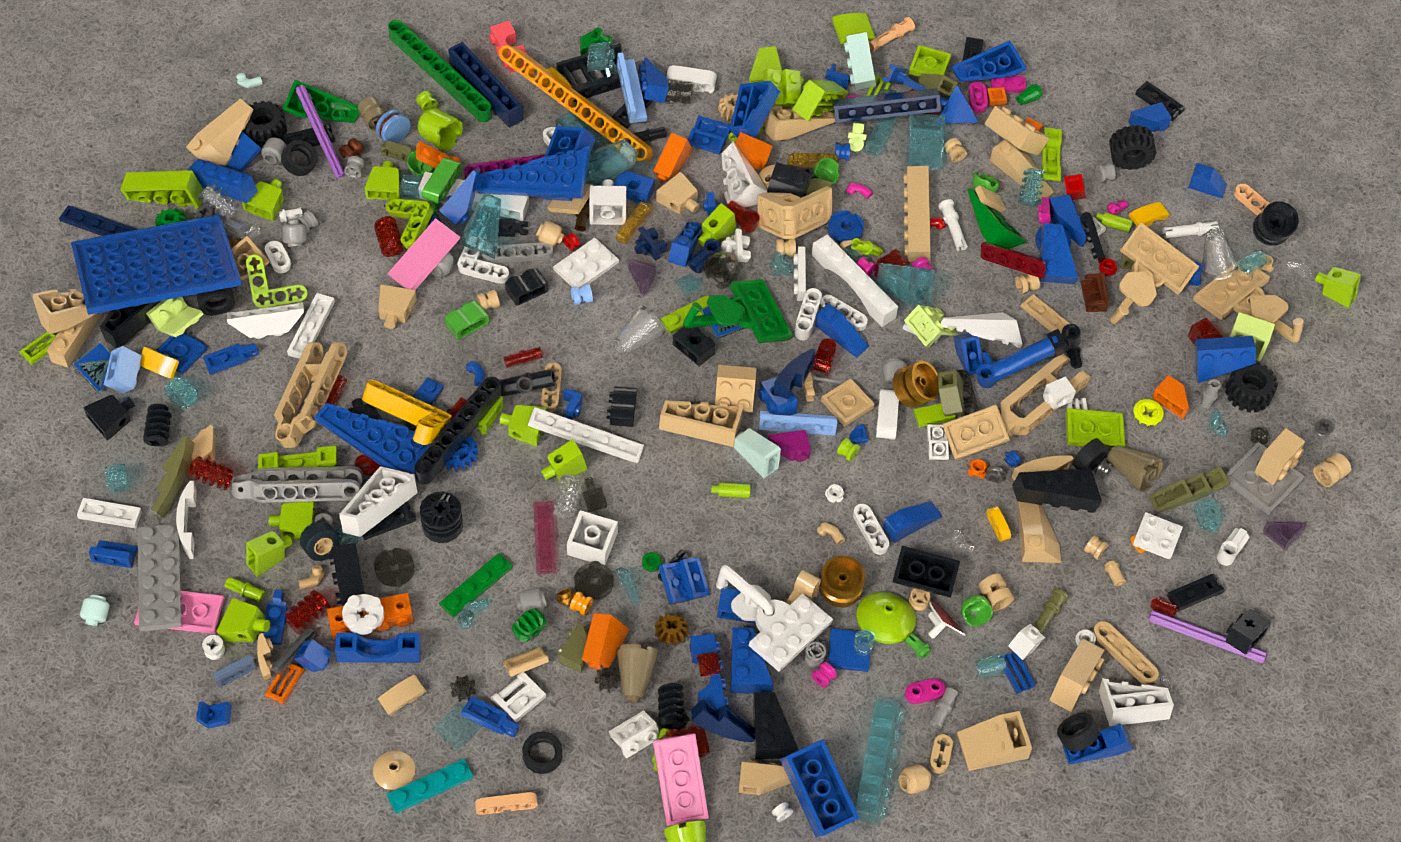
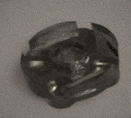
M393 548V550L382 551L375 559V576L386 586L401 587L414 575V561L411 554L404 549ZM396 564H398L397 570H391V565L395 566Z
M599 561L585 564L574 575L576 592L583 593L585 597H592L593 600H602L612 592L614 585L613 573ZM597 578L598 584H589L591 582L590 579Z

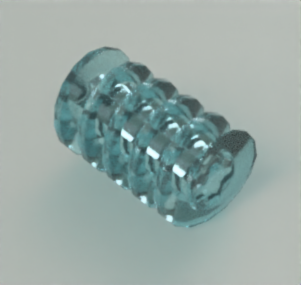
M1029 168L1023 172L1026 177L1022 178V182L1025 184L1021 185V189L1024 191H1021L1019 194L1023 198H1020L1018 202L1024 206L1038 207L1036 202H1041V199L1037 198V195L1043 194L1038 188H1044V185L1039 182L1045 181L1041 174H1046V171Z

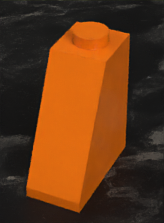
M671 133L653 170L658 180L666 182L677 175L693 151L687 139Z
M593 613L582 660L588 664L589 668L594 670L609 668L617 654L618 647L623 644L628 635L629 628L611 614Z

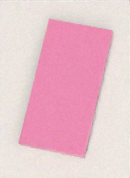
M435 218L387 274L404 288L416 290L458 242L460 237Z
M181 591L182 627L168 629L216 634L225 597L223 595ZM139 607L134 622L135 625H139Z
M695 733L653 740L666 825L670 826L709 818Z

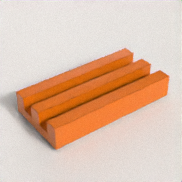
M291 663L288 666L291 668L289 673L282 681L276 694H273L272 692L287 668L281 674L277 673L267 689L265 697L284 704L303 674L304 668ZM295 670H296V671H297L296 674L294 675V677L292 678L291 682H290L289 685L287 686V688H286V690L284 691L283 695L280 697V694L282 693V691L284 690V688H285V686L287 685L288 681L290 680V678L292 677L293 673H294Z

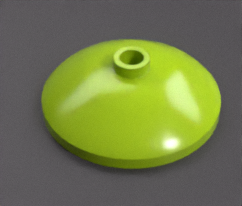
M880 591L865 596L860 601L856 610V620L861 631L879 643H900L913 633L916 625V615L912 606L904 598L891 592Z

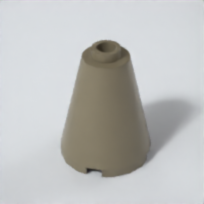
M1119 445L1112 447L1107 454L1109 463H1113V466L1142 493L1147 492L1152 487L1149 484L1153 479L1158 480L1163 469L1161 458Z
M622 644L617 649L622 696L626 698L627 702L638 703L639 700L644 698L658 657V650L647 646L646 650L641 648L639 644Z

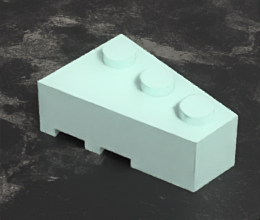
M867 32L846 36L847 42L844 43L845 52L849 53L850 58H847L848 69L852 68L853 74H849L851 85L855 84L856 90L870 88L871 86L875 87L876 82Z

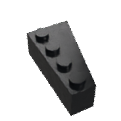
M161 301L112 310L99 326L105 341L115 348L123 346L151 322L146 313Z
M1091 468L1019 472L1012 484L1018 502L1037 505L1045 503L1056 508L1064 506L1070 507V510L1078 511L1083 509L1095 513L1102 502Z

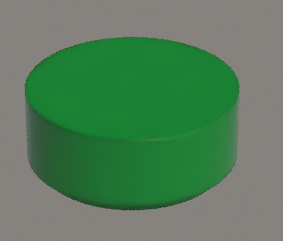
M655 552L646 553L642 558V566L648 572L658 571L659 566L662 565L661 556Z

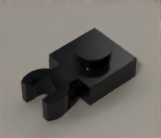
M498 218L496 234L497 236L515 237V233L528 235V230L522 229L523 227H528V222L521 221L516 223V219Z

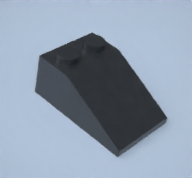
M776 162L767 193H791L802 198L806 196L812 175L809 172Z

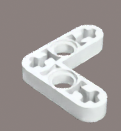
M473 230L458 260L459 272L495 283H505L509 279V270L506 267L479 260L487 238L484 230ZM478 236H481V238L478 239L477 244H476V243H475V238H477ZM472 249L477 251L474 255H470L467 252ZM481 268H486L489 270L487 273L479 272Z

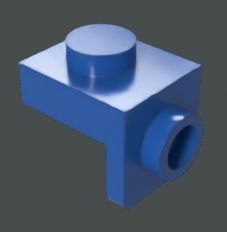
M833 63L831 69H827L825 79L827 81H834L847 90L850 75L836 72V64Z
M707 192L706 200H703V209L707 212V217L721 204L715 203L714 192Z
M565 388L563 400L569 402L565 409V417L574 420L575 416L578 417L582 411V394Z
M203 701L199 702L196 720L207 728L230 724L232 705L228 702L209 706Z

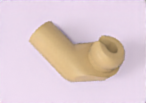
M321 565L312 567V574L309 578L298 580L300 590L319 585L325 574Z

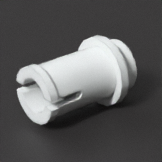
M301 207L279 211L280 221L285 223L295 220L298 216H303Z

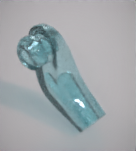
M487 598L468 602L464 606L458 617V623L462 629H468L474 616L489 608Z

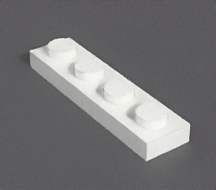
M316 293L287 350L288 356L300 359L307 343L316 341L335 303L333 297Z

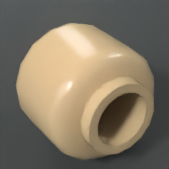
M546 221L545 223L541 222L536 236H538L539 242L551 244L554 247L556 243H561L564 234L561 233L562 227L560 225Z
M920 764L904 768L899 776V785L908 794H916L927 790L931 781L930 772Z

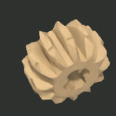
M732 92L730 96L725 94L723 98H720L718 106L721 118L726 117L727 122L733 117L738 94L733 95Z

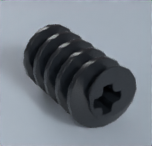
M151 404L148 406L143 435L145 444L155 447H163L168 444L167 439L169 437L168 432L170 430L169 425L171 424L172 414L168 411L169 408L166 405Z
M668 683L658 688V717L660 718L658 723L663 729L680 730L685 727V724L681 722L685 718L682 715L684 708L681 707L684 705V700L681 699L684 697V693L681 692L683 686L678 683Z

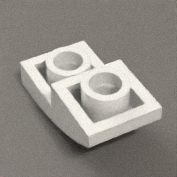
M927 424L929 460H948V441L943 426Z

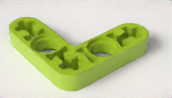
M392 199L385 207L392 217L409 219L400 239L406 249H409L425 231L433 214V208L427 201ZM413 206L410 211L406 212L409 207ZM421 222L418 227L414 228L417 223Z
M255 254L247 258L246 266L253 302L257 307L266 308L300 302L306 299L307 289L302 285L269 290L262 258ZM255 257L256 260H260L257 268L258 270L262 269L263 273L251 275L250 271H254L253 265H249L252 258ZM255 276L263 278L264 283L262 286L256 287L253 284ZM296 288H300L301 291L304 290L305 294L302 295V298L298 299V296H291L293 300L289 301L287 289H291V293L296 292ZM278 291H283L286 294V299L283 302H278L275 299V294ZM272 292L274 304H270V300L265 301V305H261L260 302L256 301L260 294H263V297H269L268 293Z

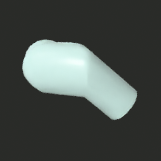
M244 73L236 75L237 83L245 88L263 85L260 76L248 79Z

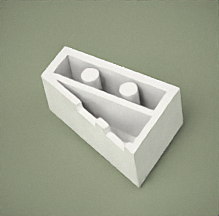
M1102 678L1099 694L1109 726L1170 719L1174 704L1168 688L1144 684L1134 686L1128 685V682L1124 681L1122 683L1109 682V679Z

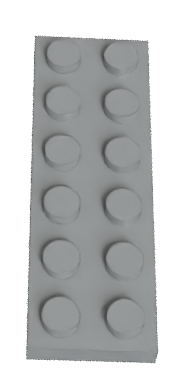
M176 523L138 527L140 632L182 627L180 537Z

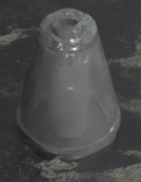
M1213 227L1206 232L1201 265L1203 267V275L1205 277L1207 275L1212 276V279L1215 280L1231 277L1233 272L1238 270V261L1224 230L1218 227Z
M640 305L614 340V349L620 355L623 353L628 355L666 333L660 320L652 312L647 313L645 311L647 307L644 305Z

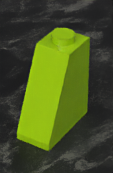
M776 46L759 48L749 77V83L763 82L764 70L766 69L782 71Z

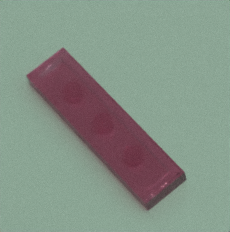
M553 501L533 502L536 574H555L557 572Z

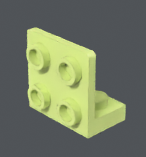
M178 297L176 299L162 300L146 314L158 331L177 337L182 335L190 325L197 323L203 312L187 306L183 298Z
M918 305L904 320L925 347H930L941 334L956 336L958 334L954 330L955 328H945L940 325L944 318V313L937 307Z

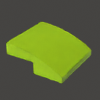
M866 13L841 14L833 16L831 19L840 44L847 42L846 36L867 32L868 42L875 39Z

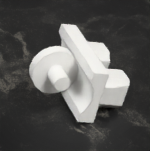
M736 228L735 235L726 237V240L721 243V249L728 255H731V265H737L739 262L747 263L749 261L751 251L743 250V248L747 249L749 246L750 237L742 235V230Z

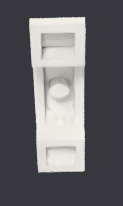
M190 481L183 490L176 514L178 534L189 559H194L195 541L192 532L187 533L188 507H196L197 489L194 481Z

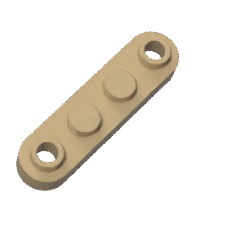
M1099 622L1095 625L1093 633L1096 636V641L1140 683L1153 685L1159 676L1158 669L1108 622ZM1099 632H1105L1106 636H1102ZM1144 674H1149L1150 678H1146Z

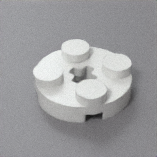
M367 594L350 596L342 610L343 622L353 633L365 635L373 632V629H376L377 626L379 628L384 620V610L380 599ZM366 611L369 614L365 615L364 618H360L358 613Z

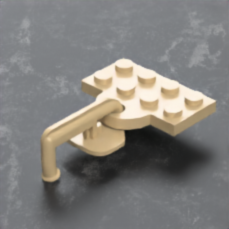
M1141 222L1119 250L1133 260L1134 263L1132 265V272H1128L1119 283V289L1126 297L1112 315L1111 323L1116 324L1129 313L1128 308L1132 302L1141 307L1149 306L1156 297V289L1163 284L1177 295L1180 294L1199 267Z
M1240 258L1194 295L1193 301L1220 320H1223L1232 311L1251 314L1252 317L1275 324L1273 330L1289 341L1297 343L1300 340L1304 320L1302 318L1294 319L1292 322L1294 329L1279 320L1288 311L1287 302L1276 295H1265L1261 288L1269 282L1270 276L1243 258Z

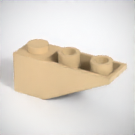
M752 760L741 763L738 793L761 795L791 784L784 767L776 763L759 764Z

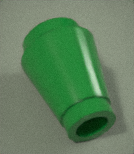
M1031 84L1016 96V101L1022 106L1039 100L1043 95L1042 90L1038 84Z

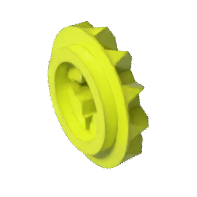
M1150 399L1138 401L1133 409L1134 419L1139 420V424H1146L1147 427L1149 425L1156 426L1164 416L1161 405ZM1145 410L1152 412L1151 417L1148 414L1144 415Z

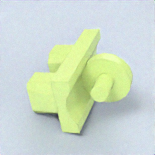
M853 123L852 132L848 133V138H851L849 143L852 151H860L864 146L863 140H866V134L863 133L864 124Z

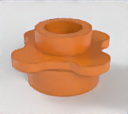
M980 459L971 460L969 462L970 469L967 471V474L971 477L977 476L980 479H984L988 464Z

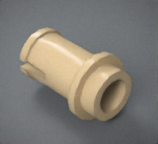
M1112 560L1105 564V572H1108L1114 587L1125 584L1126 580L1119 569V563Z

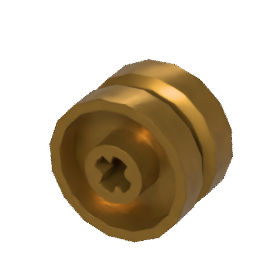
M923 360L898 369L893 376L895 395L904 406L909 408L935 400L939 396L937 371L929 362Z
M837 556L828 560L822 568L819 591L822 598L828 604L835 607L845 608L854 605L859 601L863 593L865 583L863 566L856 559L849 556Z

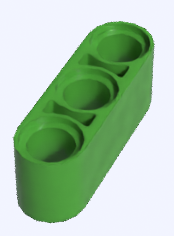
M444 157L425 184L422 198L441 204L460 175L462 163Z

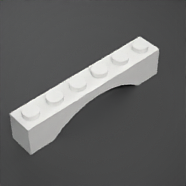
M828 235L813 243L812 256L825 269L835 272L851 286L861 299L868 313L881 327L896 318L898 306Z

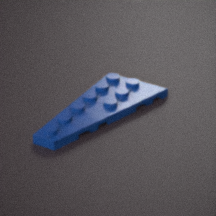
M586 146L582 150H570L566 154L535 159L523 165H512V168L481 173L476 191L478 194L582 198L591 148Z
M328 403L314 417L316 422L382 467L414 474L415 477V464L431 445L416 443L413 440L415 431L409 430L408 427L381 419H372L368 415L352 413L348 409Z

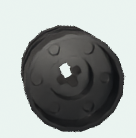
M1275 201L1268 204L1254 219L1253 233L1256 239L1269 246L1282 244L1296 231L1299 224L1298 214L1290 204L1283 201Z
M444 491L434 492L422 501L420 505L422 531L428 539L437 543H448L461 534L463 528L461 503L456 496Z

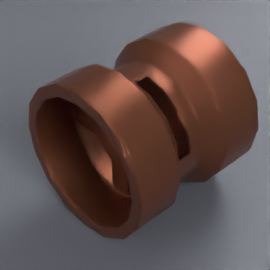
M356 138L350 139L347 145L339 147V153L343 158L346 156H359L364 152L363 146Z

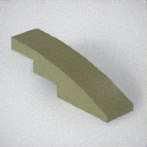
M183 436L162 466V469L167 473L156 488L162 493L151 507V510L163 518L175 502L191 462L195 443L186 436Z
M1220 466L1204 475L1201 472L1186 481L1181 479L1148 497L1157 513L1196 501L1231 484Z

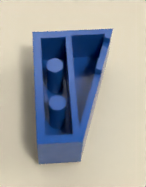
M771 81L740 84L729 129L737 138L740 132L756 138L780 94V91Z
M1044 223L1041 229L1039 260L1046 262V273L1043 279L1039 278V281L1075 284L1078 280V275L1063 225Z
M1253 336L1195 339V371L1198 383L1256 363V346Z
M733 627L730 693L754 694V692H772L773 683L765 660L749 646L750 641L756 636L753 628Z

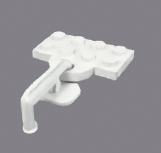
M723 565L720 569L716 587L718 589L727 588L728 583L726 580L735 586L741 593L732 600V611L744 621H755L760 631L750 641L749 646L778 672L791 662L833 621L828 614L803 593L792 604L788 605L780 600H771L770 595L758 585H750L727 565Z

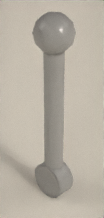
M811 374L812 381L820 380L840 385L847 381L846 379L840 381Z

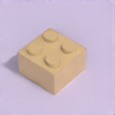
M718 365L715 405H720V403H728V406L744 404L743 412H753L756 368Z
M1285 428L1264 451L1255 473L1273 486L1278 480L1282 482L1287 476L1289 468L1293 469L1299 462L1298 458L1304 452L1302 447L1305 441Z

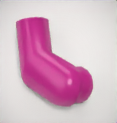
M851 182L846 188V191L851 195L855 191L867 199L873 195V192L863 184Z
M1125 200L1117 203L1111 202L1107 206V211L1115 215L1119 211L1126 209L1128 204Z

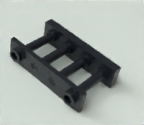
M621 44L556 63V70L561 75L565 74L572 86L571 88L586 99L621 88L619 74L614 73L610 75L603 63L612 59L617 67L618 53H621ZM597 64L603 77L594 80L587 67ZM581 69L587 82L578 85L571 72Z

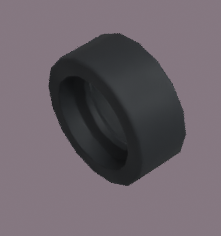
M302 140L290 142L281 154V162L284 168L296 176L307 175L316 166L318 161L317 153L312 145ZM292 150L302 152L308 159V165L301 166L295 163L291 158L290 152Z
M231 288L197 294L199 309L205 315L213 316L227 313L234 307L235 300ZM218 297L224 298L216 302L208 301L210 299Z
M1095 438L1078 452L1072 465L1076 469L1091 468L1093 470L1106 457L1109 448L1099 439Z
M1077 713L1066 718L1059 725L1057 735L1067 750L1079 751L1096 741L1099 736V728L1090 714ZM1083 729L1081 732H1079V733L1073 735V734H1074L1075 732H1077L1078 730Z
M545 731L536 732L525 740L522 748L523 761L526 767L534 773L547 774L556 770L561 764L563 757L562 744L558 737L552 733ZM541 742L551 744L555 749L554 758L545 763L535 762L530 756L533 745Z

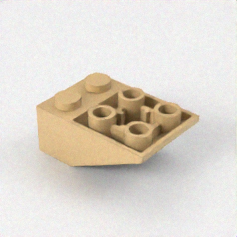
M1020 711L998 715L956 733L968 771L1025 760L1029 758L1032 750Z

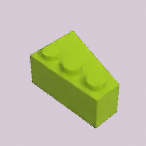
M809 80L803 86V92L792 110L805 120L810 121L814 115L818 117L821 116L823 111H832V100L845 99L848 91L834 81Z

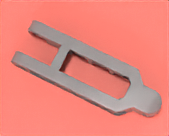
M355 466L263 468L233 478L232 492L234 497L238 499H253L260 503L351 501L361 489L360 484L362 483L363 472ZM355 473L358 479H349L348 474ZM294 474L297 475L299 479L290 480L288 476ZM310 474H316L319 477V479L310 480L308 476ZM276 475L279 480L270 481L269 476ZM345 488H355L356 491L350 494L345 491ZM294 489L296 493L289 495L285 490ZM305 489H315L316 492L308 494L305 492ZM274 490L275 494L268 495L265 493V491Z

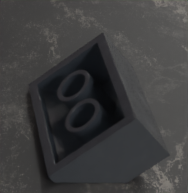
M902 546L892 583L951 598L960 561Z

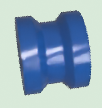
M836 142L835 160L844 159L849 161L850 143L842 145Z

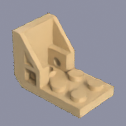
M828 186L802 198L791 193H761L757 195L758 227L782 239L799 237L828 223L832 216V188Z

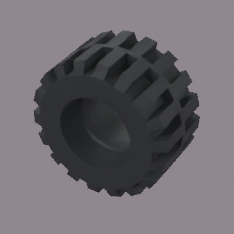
M270 101L253 102V105L249 104L254 110L242 132L261 148H263L269 138L283 140L282 135L286 134L287 126L282 108L276 103L272 104Z
M1141 125L1125 126L1111 135L1112 138L1109 140L1112 162L1116 167L1128 170L1139 169L1150 164L1155 159L1156 147L1154 136L1147 127H1141Z
M1256 362V364L1231 372L1225 387V393L1228 395L1227 399L1229 402L1233 401L1232 405L1234 407L1238 405L1241 411L1244 408L1247 409L1246 412L1251 413L1252 410L1256 413L1260 409L1263 411L1266 406L1270 405L1277 390L1278 382H1276L1277 377L1273 375V371L1267 369L1268 366H1262L1259 362ZM1244 383H1251L1258 387L1259 390L1250 389Z

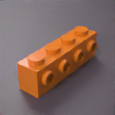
M408 593L379 598L384 610V620L379 628L377 626L373 631H386L389 627H406L413 623ZM344 606L327 609L333 639L336 638L337 633H353L343 622L342 610ZM361 611L358 614H360V618H364L369 613Z

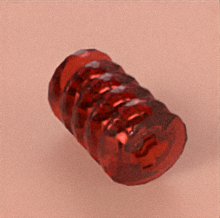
M392 216L382 217L374 224L379 247L385 257L397 256L404 251L396 219Z
M197 456L188 469L187 478L191 479L195 475L194 480L197 482L202 477V484L209 480V486H213L217 482V489H220L223 484L225 491L231 484L233 469L231 466L225 467L222 463L218 465L216 461L203 460V457Z
M312 590L310 596L306 595L304 597V601L300 600L297 606L291 607V611L285 612L286 621L292 630L299 635L300 630L298 627L306 629L305 622L307 621L312 624L311 617L313 616L318 619L317 612L319 611L324 614L325 610L323 607L326 606L330 609V605L323 595Z

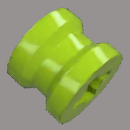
M430 91L421 92L416 98V102L421 106L423 112L438 106V102L433 98Z
M845 438L839 445L837 454L845 456L846 460L851 462L858 454L860 446L851 443L849 438Z

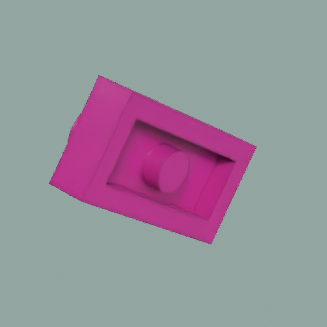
M1025 76L990 79L991 88L1004 87L1005 92L1021 93L1026 89Z
M1042 197V204H1038L1039 223H1042V227L1044 223L1050 224L1049 197Z

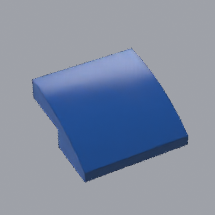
M698 116L688 141L692 147L720 155L731 132L729 130L730 125Z
M699 557L683 559L680 562L659 566L669 605L710 595Z

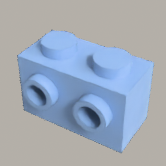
M124 346L111 351L104 385L120 393L133 390L137 384L136 378L141 367L140 360L142 355Z

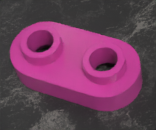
M973 82L968 90L970 107L976 113L985 112L988 106L986 86L980 82Z
M935 678L912 683L905 690V698L911 704L938 700L945 693V685L941 680ZM932 686H937L938 690H934ZM916 690L919 694H914L912 691Z

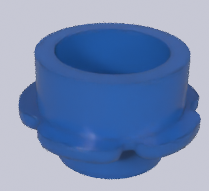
M1011 450L1009 453H1005L1006 458L1004 460L1011 468L1013 466L1015 468L1018 467V464L1022 462L1015 451Z

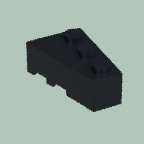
M356 542L331 547L332 553H328L330 565H335L336 572L332 573L334 585L338 584L339 592L335 593L337 605L341 604L344 606L352 595L365 594Z
M754 692L755 759H781L798 751L799 749L775 692Z

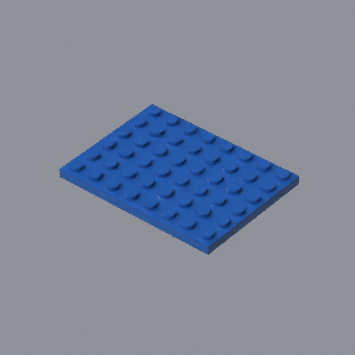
M220 214L71 242L88 315L241 285V279Z

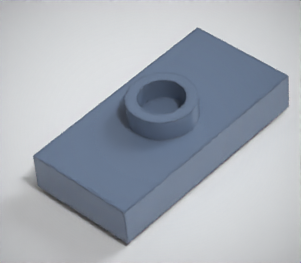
M250 654L238 661L230 662L225 668L213 673L217 686L221 688L255 670L254 659Z

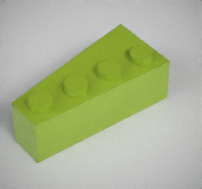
M192 170L126 172L120 188L127 200L151 203L154 200L162 205H167L170 202L178 204V207L192 205L194 209L201 207L206 193Z

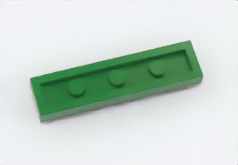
M498 553L439 602L440 606L452 618L456 617L513 568L512 564Z

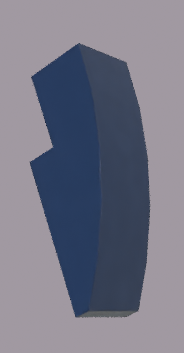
M810 349L802 353L785 366L774 382V395L788 399L794 386L803 387L814 365L816 349Z
M702 699L691 709L692 721L714 734L743 742H753L755 740L754 728L724 705L717 710Z

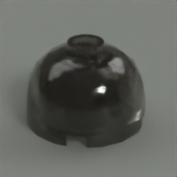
M718 251L710 254L707 260L704 261V272L708 280L711 277L718 283L715 286L719 289H724L738 279L740 265L736 257L730 252ZM723 277L724 281L719 282L716 278L720 279Z

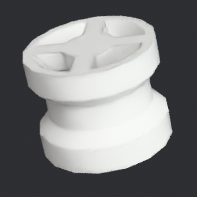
M210 635L204 639L202 647L207 658L217 660L224 655L225 646L219 636Z

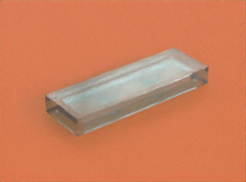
M898 117L878 119L863 148V153L877 158L880 157L898 121Z

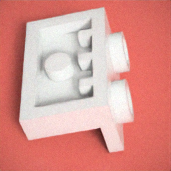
M643 710L610 730L609 734L621 747L624 757L628 758L653 743V740H658L659 730L656 722Z

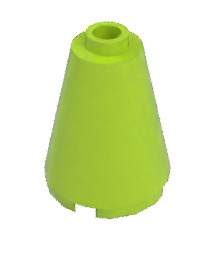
M704 821L686 822L685 825L681 826L676 824L665 828L664 835L667 842H706V825Z

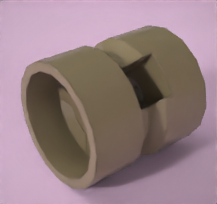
M368 97L358 105V111L364 119L367 128L372 131L376 130L378 120L385 113L379 100L375 97Z

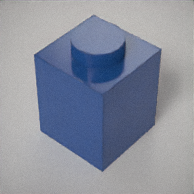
M311 639L302 643L294 660L308 670L317 672L324 670L328 666L331 652Z

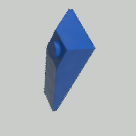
M1010 40L951 67L959 82L1012 77L1027 70Z

